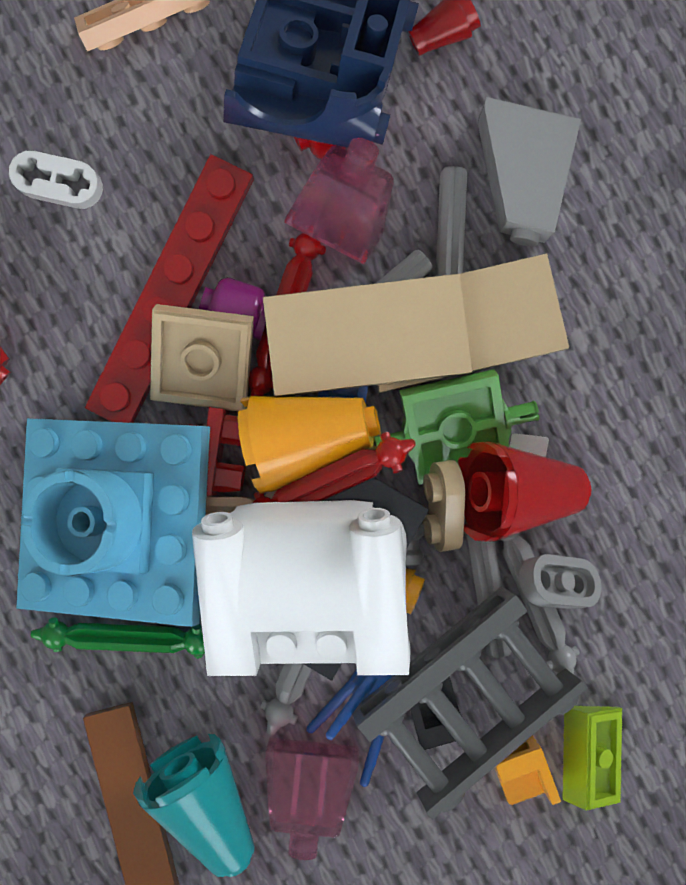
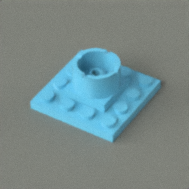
M27 418L16 609L189 627L200 624V604L192 530L206 516L210 427Z

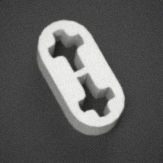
M24 151L15 156L9 166V177L12 184L24 195L33 199L86 209L96 204L103 192V184L99 175L82 161L38 151ZM35 164H37L39 170L51 177L50 181L36 178L33 180L32 186H30V182L23 177L25 171H33ZM80 174H82L83 178L90 184L89 189H80L78 196H75V192L66 184H62V180L75 182L79 180Z

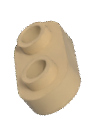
M455 460L434 462L431 464L430 472L425 474L423 479L424 492L429 502L428 515L425 516L422 522L424 525V536L427 543L434 544L439 552L460 549L463 543L465 510L463 475Z

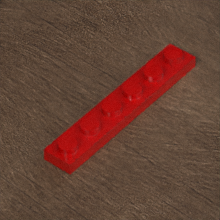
M210 154L91 393L85 409L111 422H135L151 389L152 309L156 304L191 308L254 181L253 174Z

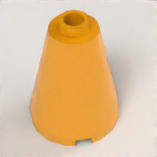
M251 396L242 398L240 401L247 409L238 410L239 438L246 466L256 464L260 478L251 480L259 493L276 491L362 449H369L373 447V436L381 435L377 410L375 406L367 407L363 398Z

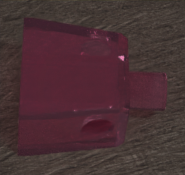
M364 138L353 139L349 144L348 150L340 146H332L312 172L287 214L284 223L365 265L383 235L394 183L391 173L375 165L379 155L378 147L373 142Z
M270 737L265 756L270 829L275 832L290 833L289 856L298 860L315 859L317 857L319 836L335 838L340 835L358 771V746Z

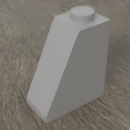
M486 97L479 114L478 128L499 232L511 235L510 240L516 244L537 246L539 242L545 243L555 233L581 119Z

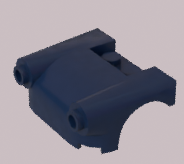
M257 0L238 53L233 89H226L224 94L223 122L365 152L371 151L373 143L383 145L391 114L381 112L382 100L387 91L402 31L407 33L412 31L419 3L410 0Z

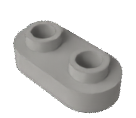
M545 554L528 558L520 568V588L526 599L533 605L579 609L594 606L600 598L601 580L596 568L588 560Z

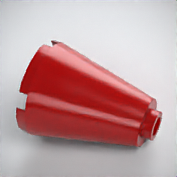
M489 441L472 443L467 447L472 449L467 457H459L457 461L465 484L464 516L467 524H464V532L475 541H497L579 513L585 509L591 496V483L581 467Z

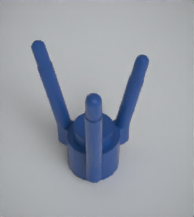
M356 668L348 682L307 725V732L310 734L314 733L352 693L353 695L326 732V738L333 740L361 701L365 700L394 675H357ZM380 734L371 742L360 778V785L362 787L369 785L385 737L380 736Z

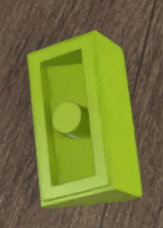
M574 706L564 714V801L586 811L621 803V707Z

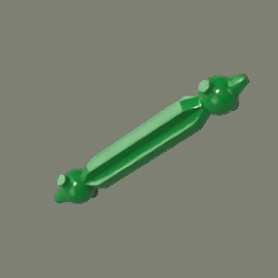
M52 617L44 627L31 631V638L41 641L47 648L53 649L54 652L62 651V647L68 644L76 649L176 653L186 649L188 653L194 655L197 659L202 658L203 654H205L201 624L192 626L187 632L176 627L77 623L68 627L64 622L58 621V618Z

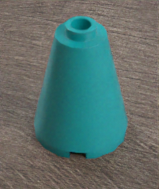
M208 734L210 741L201 743L198 736H194L170 748L150 764L154 773L145 783L140 776L135 783L133 794L140 807L211 873L217 877H234L242 873L249 866L255 850L254 841L224 744L215 734Z

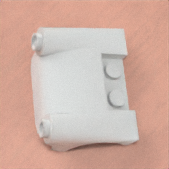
M357 500L251 503L236 506L235 510L231 513L215 512L204 516L201 519V523L193 528L192 539L207 676H257L260 664L356 663L357 675H409L411 650L406 612L407 538L402 521L400 522L398 518L390 515L389 511L372 507L373 502Z

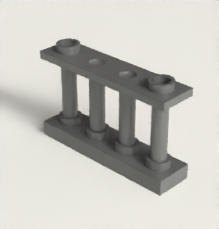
M502 586L410 662L409 675L392 676L363 700L352 714L357 727L369 742L379 734L380 736L387 735L426 783L416 793L432 820L441 812H448L454 809L462 801L467 790L552 718L570 711L577 704L578 696L588 689L580 678L567 669L560 671L556 675L518 628L519 618L528 610L515 594ZM495 638L503 639L540 686V689L520 706L514 703L480 659V650ZM456 670L465 671L503 719L481 738L476 735L441 691L442 682ZM418 702L428 705L464 750V753L442 771L402 722L404 719L403 714Z

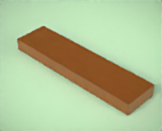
M133 701L87 713L83 717L125 885H180L166 830L140 807L133 794L135 783L141 776L145 783L151 776Z

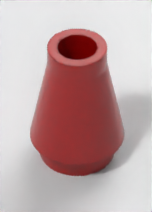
M442 0L414 25L412 31H408L407 34L420 57L429 51L472 38V31L481 27V23L472 0Z

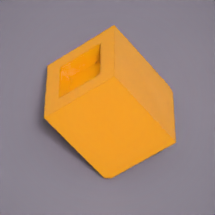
M533 735L495 767L506 800L510 805L543 793L546 794L552 805L561 802L542 748Z

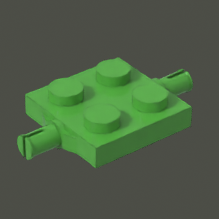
M493 369L399 390L404 414L401 426L402 431L390 433V435L399 440L413 439L416 446L408 454L413 461L415 477L420 485L423 484L424 475L430 472L432 463L455 460L457 462L459 457H467L472 449L467 447L476 442L489 441L509 447L512 426L539 421L540 416L537 403L534 400L507 407L502 399L499 375ZM374 436L376 449L381 442L380 436Z

